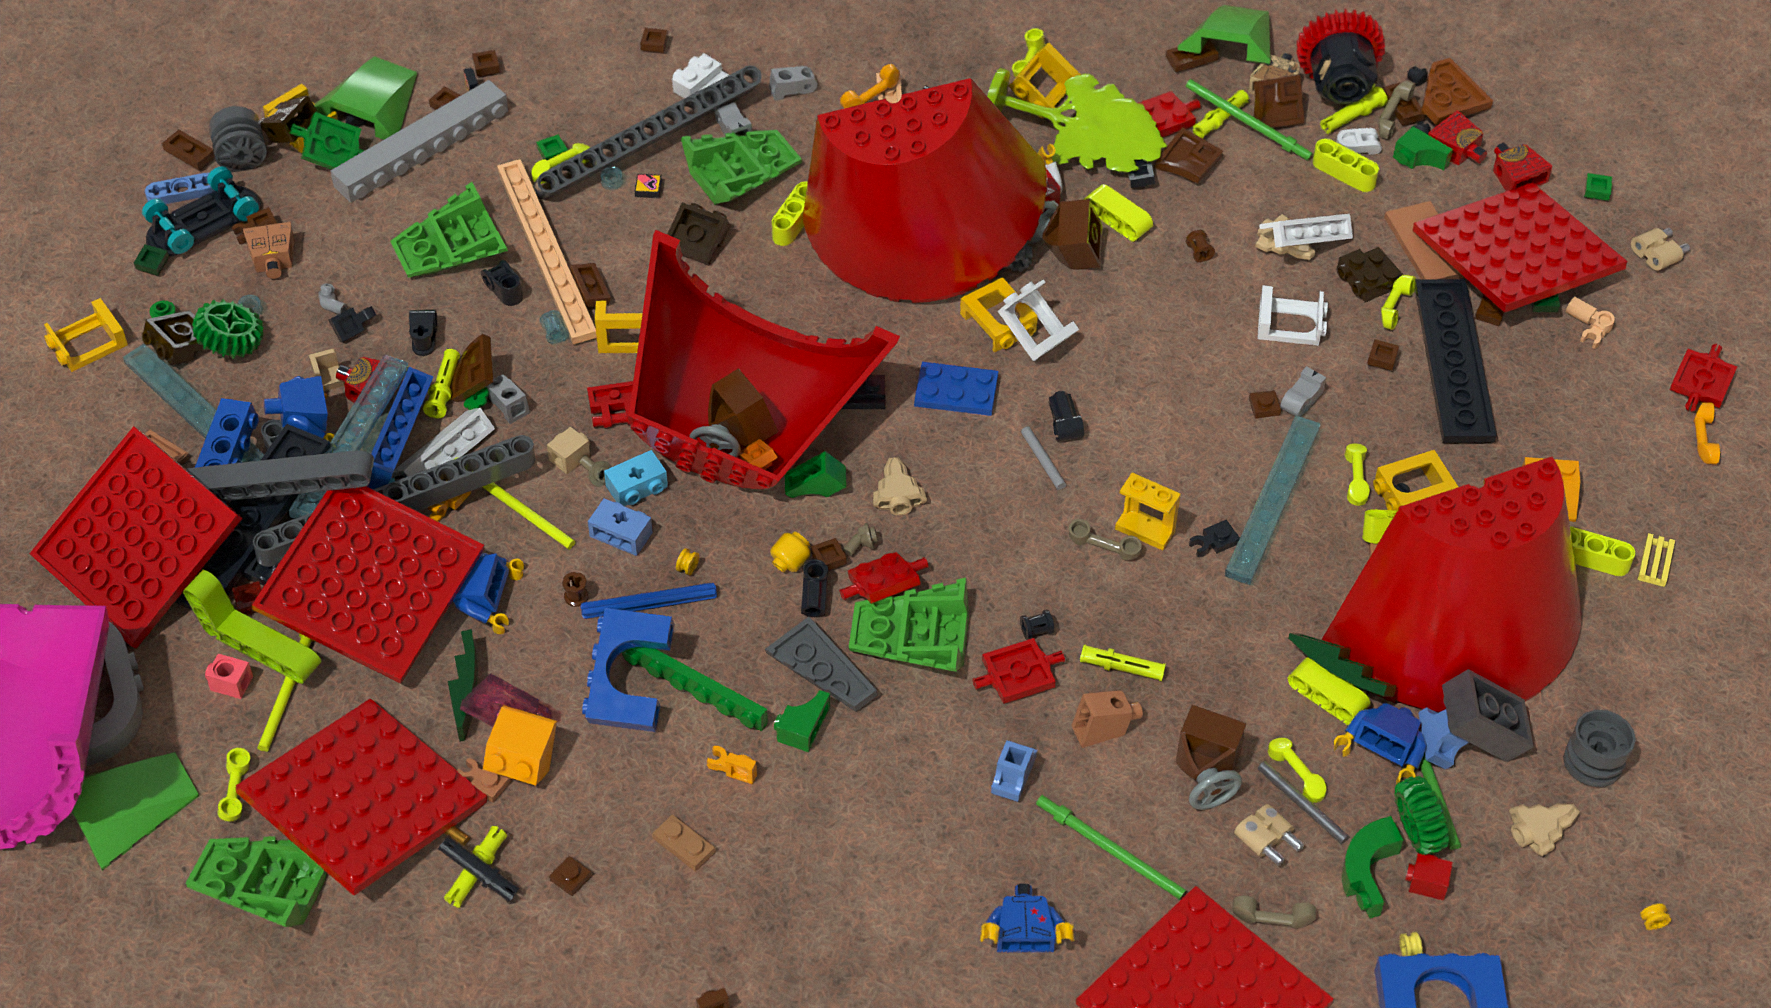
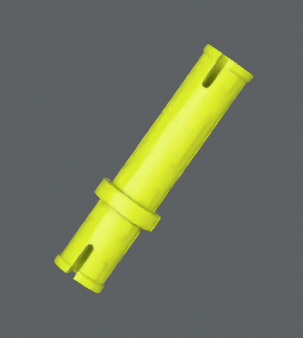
M1239 90L1226 101L1241 108L1249 102V96L1245 91ZM1219 107L1214 111H1209L1205 114L1203 120L1193 126V133L1200 138H1204L1210 131L1222 126L1223 121L1229 118L1231 114Z
M1085 644L1083 646L1080 662L1103 666L1104 670L1108 671L1111 668L1159 681L1163 679L1166 666L1164 663L1161 664L1115 653V649L1109 648L1107 651Z
M497 826L490 828L482 843L476 845L472 852L487 864L493 863L495 860L494 854L507 838L506 832L500 829L499 833L496 832L498 830ZM463 869L448 893L444 896V899L449 904L454 900L453 906L460 908L478 879Z

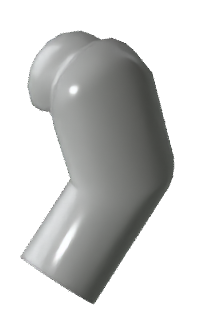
M328 283L322 284L321 291L318 292L321 307L336 314L347 310V304L336 300L333 293L335 290L334 286Z

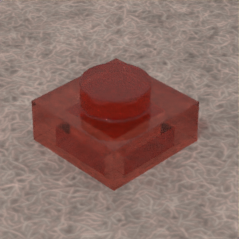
M259 581L232 588L239 612L243 614L255 612L252 609V604L262 590Z

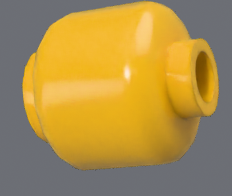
M795 531L792 534H782L770 549L771 556L774 559L772 564L783 573L786 570L797 572L811 555L810 543Z

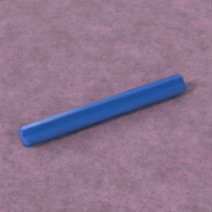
M711 582L581 603L582 617L587 619L604 616L605 608L638 611L714 599L717 597L715 583Z

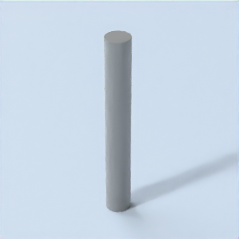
M1023 428L1021 434L1056 489L1065 488V481L1031 428Z

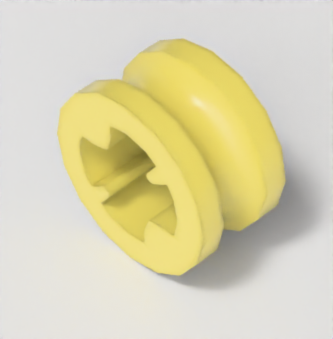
M1412 932L1410 936H1407L1405 933L1400 935L1399 943L1403 956H1414L1422 953V944L1417 932Z

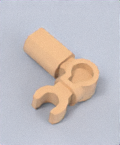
M1576 297L1571 300L1566 309V313L1586 324H1591L1590 329H1586L1582 333L1580 341L1584 342L1587 338L1593 339L1592 348L1594 349L1600 345L1601 337L1603 338L1612 330L1615 317L1611 312H1598L1595 307Z

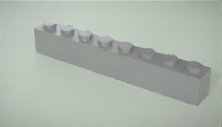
M490 80L482 83L332 169L330 172L334 188L350 203L358 198H363L370 191L384 186L389 180L404 174L415 165L425 162L432 155L444 151L458 140H463L475 130L482 129L494 119L502 117L508 112L506 94Z

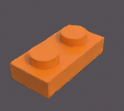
M761 439L742 449L739 454L741 460L764 470L769 468L773 464L772 461L778 458L773 449Z

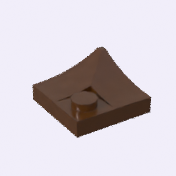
M1300 75L1254 81L1255 105L1253 117L1271 128L1305 123Z
M1182 128L1165 148L1155 163L1154 168L1180 175L1198 184L1221 159L1223 150Z
M481 334L463 352L453 376L452 401L462 402L493 383L490 336Z

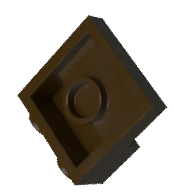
M682 202L667 234L680 240V249L684 257L709 265L717 246L721 247L731 225L727 216L719 211H713L712 213L696 203L689 205Z
M1380 247L1365 253L1358 249L1339 257L1337 265L1339 277L1345 279L1351 286L1352 292L1365 303L1391 292L1395 281L1403 275Z
M190 310L146 319L142 340L145 345H152L156 349L160 360H166L170 365L193 360L196 351L204 350L203 345L197 344V338L193 337L192 323L195 315Z

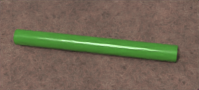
M1424 753L1419 765L1423 777L1431 784L1432 790L1435 791L1436 797L1440 801L1449 830L1450 850L1459 849L1461 844L1431 762L1426 760Z

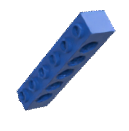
M411 367L408 368L371 454L374 456L370 483L366 487L376 489L389 484L431 385L433 376Z
M221 398L195 468L242 463L244 453L250 447V437L253 429L257 428L259 416L251 402Z

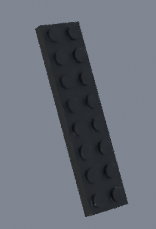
M1415 279L1414 290L1442 443L1495 442L1497 435L1466 279Z
M286 424L260 461L327 454L333 446L326 439ZM299 494L232 500L228 506L241 516L242 520L199 573L205 570L214 575L228 596L243 575L244 570L256 556L253 539L256 534L277 526ZM182 592L175 603L192 610Z

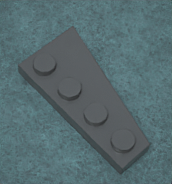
M807 617L765 649L768 655L821 690L830 693L832 697L855 712L878 696L877 690L810 617Z

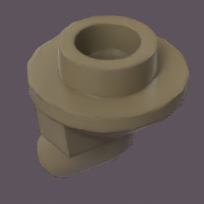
M587 455L583 456L579 463L589 471L587 478L590 482L598 487L605 485L604 471L612 466L606 461L594 463Z
M867 522L863 527L858 528L859 533L851 538L843 548V552L848 556H852L861 543L863 547L867 546L873 549V543L878 542L874 526L869 527Z

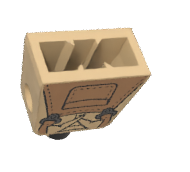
M1283 53L1280 58L1270 55V64L1261 63L1252 73L1248 93L1255 95L1254 81L1298 75L1300 65L1294 62L1293 56L1288 53Z

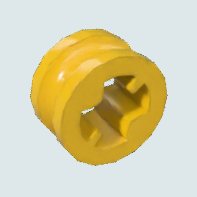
M684 548L677 559L676 570L679 572L684 570L686 575H692L699 562V553H690L689 549Z
M1653 904L1641 911L1640 916L1642 920H1645L1644 925L1647 930L1663 928L1671 922V917L1666 913L1667 908L1664 904Z

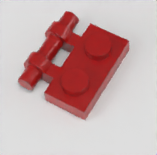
M633 381L587 387L591 414L602 413V416L592 417L593 427L604 426V428H611L613 424L620 423L630 425L628 416ZM625 409L623 413L610 414V411Z

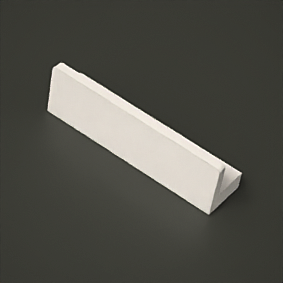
M1350 214L1259 224L1260 229L1273 228L1275 247L1353 238Z
M481 408L467 410L394 470L393 475L394 477L403 476L406 478L454 460L456 457H462L495 428Z

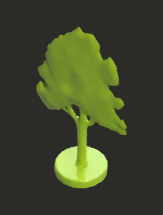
M999 68L990 85L987 97L1000 111H1002L1003 106L1047 118L1053 122V126L1059 130V133L1056 135L1054 143L1056 151L1052 156L1053 162H1058V164L1069 163L1068 159L1080 156V164L1089 169L1093 167V160L1104 157L1106 158V167L1109 170L1130 172L1139 168L1135 165V159H1144L1145 161L1158 159L1161 156L1162 147L1167 146L1155 126L1156 122L1152 120V116L1145 110L1142 104L1136 103L1132 98H1124V95L1119 92L1114 84H1107L1100 89H1094V86L1099 84V81L1091 74L1084 73L1067 79L1064 85L1068 98L1057 108L1043 107L1007 96L1010 72L1006 69ZM1075 109L1076 116L1067 117L1062 115L1061 112ZM1059 123H1065L1066 125L1064 127L1061 126Z

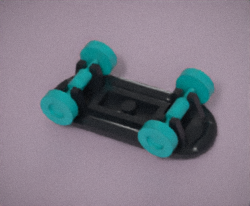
M224 166L217 167L207 177V182L215 190L214 192L206 194L172 211L170 214L168 206L161 199H152L144 205L142 215L149 223H152L146 235V245L167 250L169 257L182 254L191 247L231 228L233 225L247 221V216L260 210L261 199L253 190L237 186L228 168Z

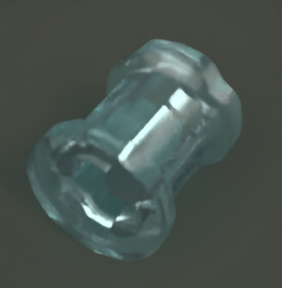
M551 310L540 317L539 321L546 330L548 343L557 344L564 342L568 338L569 333L562 324V316L559 311Z

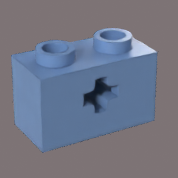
M605 498L588 520L590 537L635 556L639 554L653 533L651 517L641 511H634L624 507L619 502H612Z

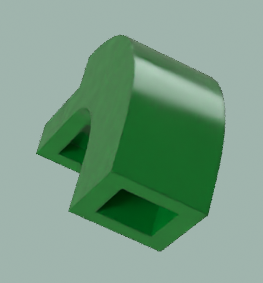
M1391 816L1373 821L1359 830L1348 846L1343 863L1342 885L1346 897L1356 895L1359 908L1366 911L1369 919L1380 916L1384 905V900L1372 878L1370 867L1378 860L1399 854L1403 843V838Z

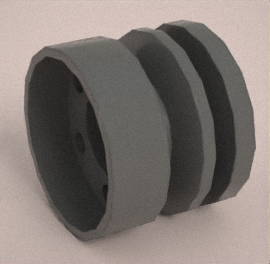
M241 106L224 108L214 114L209 123V132L217 164L228 168L231 172L250 170L259 166L265 159L267 150L258 115L253 110Z
M1592 710L1584 713L1577 720L1563 755L1564 765L1570 775L1579 782L1589 786L1605 787L1614 784L1621 777L1626 762L1634 748L1636 738L1633 728L1620 715L1608 710Z

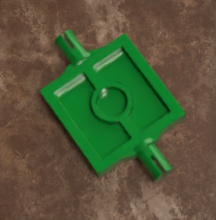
M317 112L312 115L310 126L307 129L293 124L290 134L304 138L301 159L330 170L365 151L359 148L360 128Z

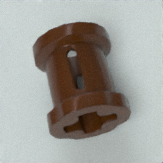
M1194 230L1187 235L1186 244L1192 248L1194 252L1193 258L1196 262L1209 261L1214 256L1215 249L1208 243L1207 234L1204 230Z
M568 573L564 576L562 582L563 589L565 590L564 600L573 607H579L581 603L587 602L589 599V593L585 589L587 579L582 573Z

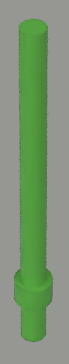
M1192 79L1186 84V88L1279 143L1285 151L1289 153L1294 152L1307 161L1312 156L1313 152L1299 145L1296 139L1291 136H1284Z
M1041 795L1037 800L1036 805L1053 815V820L1062 826L1068 825L1177 899L1181 900L1186 894L1187 890L1072 815L1073 811L1064 805L1059 806L1044 795Z

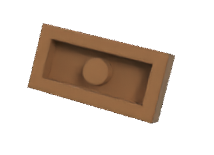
M673 814L652 833L654 840L695 872L715 853L713 845Z

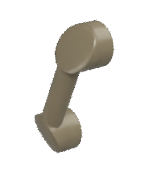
M1404 81L1394 89L1382 115L1379 117V134L1381 138L1389 140L1393 134L1395 122L1391 121L1390 118L1400 99L1410 101L1415 91V83Z
M1076 519L1069 525V537L1075 544L1085 545L1088 543L1116 552L1126 561L1135 559L1141 553V541L1135 536H1126L1121 542H1117L1090 533V525L1086 520Z
M1238 896L1233 899L1232 910L1239 919L1251 924L1259 922L1292 926V928L1298 929L1308 926L1316 919V907L1310 903H1297L1292 907V914L1256 910L1257 901L1249 896Z

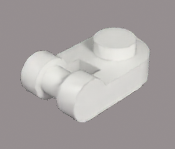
M1374 128L1342 130L1337 135L1336 142L1356 153L1368 152L1371 155L1379 154L1382 150L1381 144L1377 140V131Z

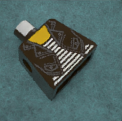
M306 95L279 103L265 118L261 119L260 125L273 143H292L299 138V136L290 134L292 125L295 124L307 129L310 126L312 115L315 112H319L309 96Z

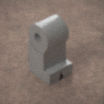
M807 66L771 69L769 88L774 101L784 99V95L812 93L817 88V81L811 68Z
M735 103L715 108V117L724 135L725 133L740 131L744 134L743 136H746V132H752L751 122L748 118H744Z
M1306 366L1301 372L1298 381L1286 392L1280 408L1300 418L1323 394L1326 377Z
M501 374L493 379V383L486 386L489 390L487 397L504 413V417L509 424L530 414L526 395L505 375Z

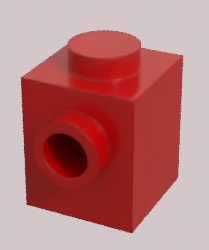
M1418 853L1415 863H1409L1405 880L1410 881L1409 892L1444 901L1453 862L1439 859L1434 855Z

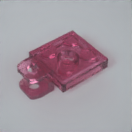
M491 673L462 700L460 710L494 727L503 705L535 715L538 713L542 717L552 719L553 715L549 708L539 703V699Z

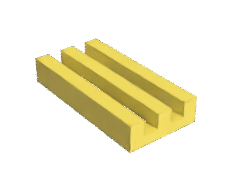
M1648 533L1637 580L1665 587L1675 540L1670 539L1667 542L1661 536L1655 539L1653 538L1654 534ZM1651 545H1656L1651 574L1647 576L1645 573ZM1662 547L1667 550L1661 579L1656 578Z

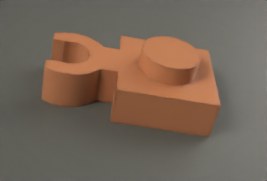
M471 758L466 760V765L472 769L471 771L463 772L460 769L457 770L476 788L485 793L487 800L492 803L511 783L509 777L478 768L477 762Z

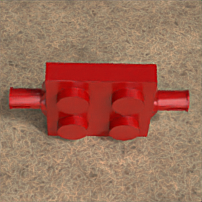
M1172 91L1139 102L1152 116V120L1156 122L1155 126L1159 130L1161 137L1178 132L1182 128L1186 129L1196 124V117L1190 111L1200 109L1201 107L1198 99L1183 103Z
M1713 344L1709 354L1687 349L1670 387V390L1689 397L1685 404L1687 410H1689L1692 403L1690 411H1695L1699 401L1713 403L1715 407L1720 408L1738 367L1719 358L1723 349L1721 345L1715 351L1717 344Z
M897 552L885 554L879 559L868 563H861L857 567L847 570L849 579L854 585L840 589V595L843 600L860 595L865 597L870 603H874L920 585V578L916 572L928 568V562L925 557L910 563L905 561Z
M1034 638L982 654V662L987 670V674L972 678L973 685L976 690L992 685L997 690L1002 703L1005 704L1055 688L1056 681L1050 671V666L1065 662V657L1061 650L1046 655L1039 649Z

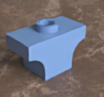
M1426 707L1418 712L1421 732L1426 743V760L1443 769H1448L1454 765V758L1458 750L1469 742L1450 732L1446 709L1437 713Z
M1006 740L997 762L991 793L1018 802L1037 757V750Z

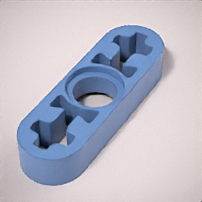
M201 173L153 182L145 188L147 201L158 198L163 200L165 204L200 198L215 190L210 185L204 186V184L208 183L207 177L209 173ZM180 187L188 188L184 192H176Z

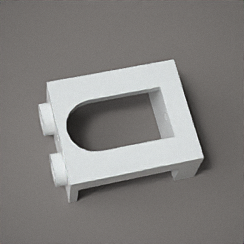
M1044 280L1035 285L1031 281L1020 289V295L1014 292L1003 300L1006 305L998 310V313L1033 361L1079 330L1074 322L1063 327L1037 289L1046 283ZM1017 303L1027 304L1038 315L1039 320L1051 335L1049 338L1036 345L1015 314V305Z
M1263 286L1260 298L1258 339L1319 346L1320 337H1325L1327 321H1322V318L1327 316L1328 303L1323 302L1324 292L1320 291L1318 302L1272 298L1273 286ZM1271 312L1305 315L1314 320L1316 327L1308 333L1270 329Z

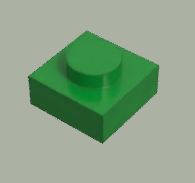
M559 134L536 142L537 149L543 160H549L568 151Z
M1587 173L1584 197L1609 201L1612 177Z

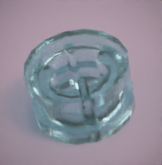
M607 167L602 170L600 175L602 186L608 190L620 188L623 184L622 171L616 167Z
M245 295L238 301V305L243 303L244 307L252 308V313L259 315L262 313L261 301L257 296Z

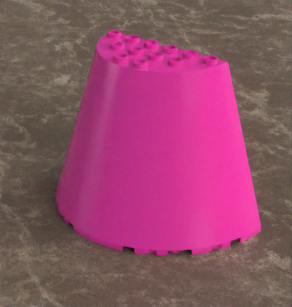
M0 604V849L14 848L21 841L29 844L36 841L39 835L46 836L53 832L57 825L71 813L80 796L109 634V617L106 606L34 605L33 611H28L25 607L20 606V604Z

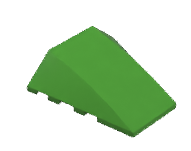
M1223 5L1217 8L1178 45V50L1201 53L1208 38L1247 43L1248 61L1270 64L1269 11Z
M374 56L315 103L314 106L320 114L325 116L334 111L337 113L338 110L373 122L375 123V137L385 140L399 132L402 128L417 72Z
M778 130L746 132V136L725 133V137L713 138L712 134L702 135L701 139L691 140L690 136H682L681 138L689 172L714 204L731 201L799 165L802 161Z
M473 182L466 185V190L460 195L454 194L448 198V203L438 211L433 209L427 214L428 218L423 222L414 223L390 241L408 278L451 269L508 251Z
M966 578L957 579V583L946 586L943 583L932 585V589L924 591L908 590L905 591L904 595L893 598L889 596L874 603H870L868 600L855 602L849 650L957 672L964 665L969 623Z
M174 752L84 776L81 793L72 812L103 871L111 865L110 862L120 854L124 855L133 848L132 845L143 836H148L155 831L156 826L165 819L169 820L199 797V794Z
M276 836L264 837L262 841H250L249 837L209 839L186 881V886L284 927L304 924L323 886L327 872L292 841L276 840Z

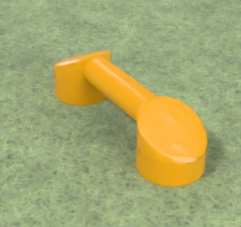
M893 64L885 65L879 74L882 81L860 96L852 90L845 92L840 99V104L844 108L865 104L887 88H894L899 81V70Z
M1703 402L1694 418L1697 451L1704 463L1717 465L1720 459V446L1717 443H1708L1706 424H1712L1714 419V404Z

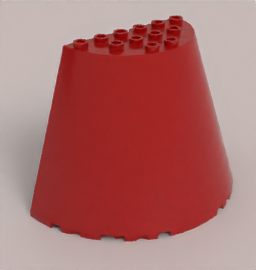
M971 78L902 94L901 99L896 103H890L887 99H881L819 114L816 120L803 211L805 231L819 259L833 274L845 283L866 291L871 296L877 298L881 296L887 297L889 301L899 302V299L911 300L912 303L948 299L978 288L977 284L987 278L989 281L998 275V271L1001 268L1008 267L1016 260L1015 256L1028 240L1032 239L1039 225L1038 220L1045 208V195L1047 193L1045 161Z
M655 230L652 239L628 420L630 428L647 445L675 462L676 467L684 472L693 471L699 474L703 480L710 483H715L717 480L742 488L770 489L783 478L899 341L900 336L875 326L869 334L865 335L864 339L852 338L850 344H846V339L828 338L826 343H819L818 336L803 335L795 330L767 321L736 304L726 301L717 292H715L714 296L706 292L709 286L696 274H692V277L688 274L690 266L681 259L683 255L680 249V240ZM738 368L763 397L778 430L776 434L763 441L773 449L778 457L765 470L741 460L739 456L736 458L729 455L733 449L718 450L716 448H708L707 443L697 437V440L689 437L694 429L709 426L708 406L711 386ZM739 444L741 448L740 451L746 448V446Z
M1553 456L1485 478L1483 481L1484 486L1481 488L1466 484L1399 507L1321 639L1351 648L1348 659L1373 666L1371 678L1397 685L1394 696L1376 695L1393 703L1399 701L1422 710L1427 707L1435 712H1441L1446 709L1443 701L1442 684L1469 669L1519 696L1526 702L1541 693L1545 686L1551 685L1558 677V674L1565 669L1578 642L1582 613L1564 482Z

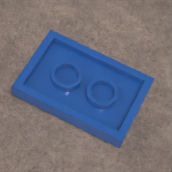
M922 362L914 406L992 416L999 371Z

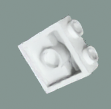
M703 53L699 58L696 56L692 57L684 70L678 69L675 71L672 77L673 92L686 98L723 79L728 74L722 71L721 63ZM724 86L728 93H733L731 87ZM704 96L707 103H714L710 97Z

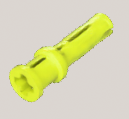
M1375 86L1371 92L1359 101L1321 120V128L1323 130L1328 128L1325 132L1329 134L1360 115H1369L1374 108L1378 106L1383 107L1387 104L1386 93L1381 87Z
M446 349L444 351V357L436 381L429 387V399L423 406L424 413L429 417L439 419L443 418L446 414V403L452 395L450 389L451 382L460 359V353L457 350Z

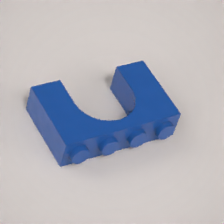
M605 608L604 616H599L597 632L600 633L599 643L594 644L592 659L595 660L594 671H589L587 687H591L589 698H584L582 714L585 715L589 723L656 732L661 707L658 699L627 695L619 692L611 685L610 669L620 653L633 647L670 651L675 626L672 616Z
M1420 953L1414 956L1387 954L1378 957L1375 977L1380 1008H1416L1414 990L1422 983L1432 980L1446 981L1457 986L1466 995L1470 1008H1508L1500 955L1478 953L1460 956L1456 953H1449L1444 956H1429L1428 954Z

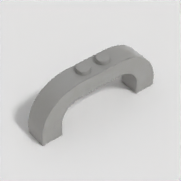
M110 622L104 658L114 693V703L110 712L103 719L93 723L86 766L107 760L123 750L136 735L142 721L143 707L139 692L144 691L140 674H134V670L138 669L137 660L134 652L128 653L121 633Z

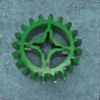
M224 299L221 302L212 300L211 304L204 303L203 307L199 308L192 323L193 337L197 338V344L203 345L204 350L210 349L213 354L219 353L223 357L230 355L233 359L236 355L244 358L245 354H252L254 350L258 349L264 334L263 321L259 319V314L252 313V308H245L243 303L238 305L234 301L230 303Z
M1420 775L1406 778L1396 784L1394 796L1396 798L1397 812L1407 837L1419 854L1432 855L1448 847L1449 830L1440 801H1438L1435 791L1432 790L1431 784Z

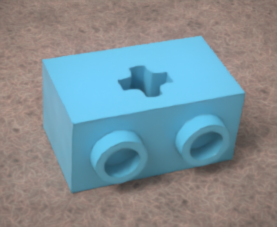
M652 450L604 471L607 489L615 501L623 506L634 505L640 499L651 494H658L668 487L667 471Z

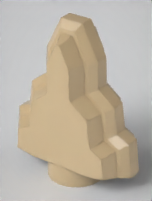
M1282 214L1274 221L1268 218L1262 224L1290 219ZM1259 227L1257 235L1260 238L1255 247L1265 252L1288 253L1296 258L1310 260L1315 255V250L1310 244L1275 247L1273 228L1260 229Z
M899 457L889 458L884 467V478L878 482V490L873 492V506L880 510H890L893 515H906L911 512L913 507L921 506L927 502L924 488L918 486L916 478L908 475L907 468Z
M1522 804L1509 809L1514 823L1511 827V832L1519 846L1525 847L1529 845L1537 855L1544 856L1554 850V843L1562 838L1563 829L1572 825L1580 811L1574 804H1556L1549 808L1540 804L1531 807Z

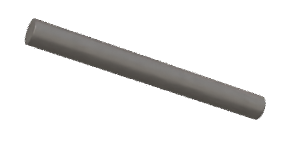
M1263 761L1258 766V770L1341 845L1349 839L1347 833L1266 761Z

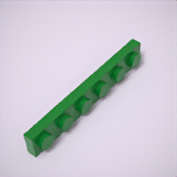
M633 647L622 652L623 658L629 664H638L645 668L653 677H662L669 681L675 689H684L693 694L694 698L699 702L712 704L723 715L736 717L747 728L754 727L762 732L768 724L767 708L657 649Z

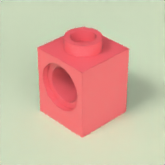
M218 653L213 663L207 666L205 678L211 691L241 699L253 679V674L249 662Z

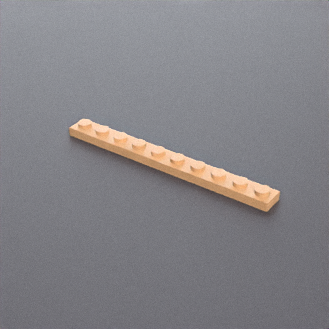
M521 159L497 165L499 176L572 344L597 338L595 326Z

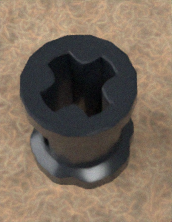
M1048 609L1043 610L1042 614L1030 617L1026 615L1020 616V626L1026 640L1032 639L1033 635L1045 632L1048 634L1054 633V622Z

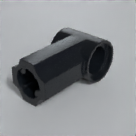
M1065 391L1055 392L1054 395L1049 397L1048 403L1053 416L1054 434L1058 435L1056 441L1083 438V420L1081 415L1076 413L1071 394H1067Z
M810 560L803 568L801 614L807 617L818 618L825 615L828 568L821 560Z

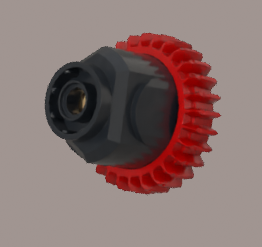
M1345 8L1341 13L1335 10L1334 14L1329 15L1326 12L1325 17L1317 16L1316 22L1310 20L1309 26H1304L1303 32L1299 33V39L1296 44L1300 68H1303L1305 74H1309L1312 79L1314 78L1316 91L1321 97L1339 104L1354 103L1371 92L1377 83L1378 62L1382 61V57L1385 54L1383 30L1379 26L1378 21L1373 20L1371 15L1366 16L1364 11L1357 14V11L1354 9L1351 13H1348Z

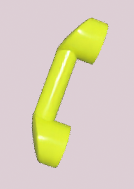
M1035 28L1025 33L1028 52L1024 60H1019L1012 65L1014 77L1044 47L1045 39L1042 30Z
M582 143L573 144L572 149L549 160L538 161L532 168L533 181L535 182L543 172L590 147ZM582 160V163L589 162L588 160Z
M1402 275L1395 281L1392 291L1383 307H1381V320L1384 328L1395 329L1399 313L1398 310L1393 308L1401 294L1413 295L1415 291V276Z
M1353 443L1347 445L1345 450V458L1348 462L1352 463L1353 481L1348 488L1347 500L1353 505L1361 506L1368 501L1370 492L1369 485L1364 480L1363 461L1366 458L1367 448L1364 445Z
M1273 739L1268 746L1269 756L1276 761L1286 760L1304 781L1302 793L1312 803L1322 801L1327 791L1324 779L1318 774H1312L1292 750V742L1289 739Z
M234 748L227 754L226 769L228 774H230L227 796L218 804V816L225 821H236L241 817L242 804L238 800L239 795L236 793V785L241 782L242 775L248 771L250 766V754L243 748Z

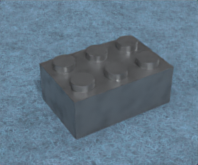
M1469 669L1442 684L1443 701L1446 706L1448 728L1451 733L1506 762L1534 747L1524 699Z

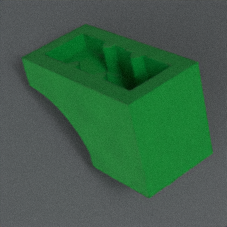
M1413 126L1396 141L1393 158L1411 169L1416 166L1425 165L1444 171L1450 164L1453 149Z
M826 451L789 470L785 474V494L790 498L806 494H818L829 497L846 488V466Z
M819 690L812 700L803 705H787L783 715L778 714L774 723V730L777 731V742L809 752L830 710V693Z

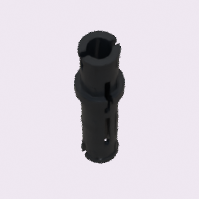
M449 834L437 849L482 882L481 886L485 889L488 886L508 903L520 889V887L514 885L498 873L500 870L497 867L493 869Z

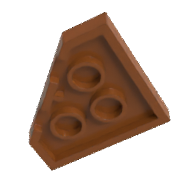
M1451 58L1431 64L1421 110L1435 125L1443 122L1457 110L1464 116L1491 108L1493 100Z

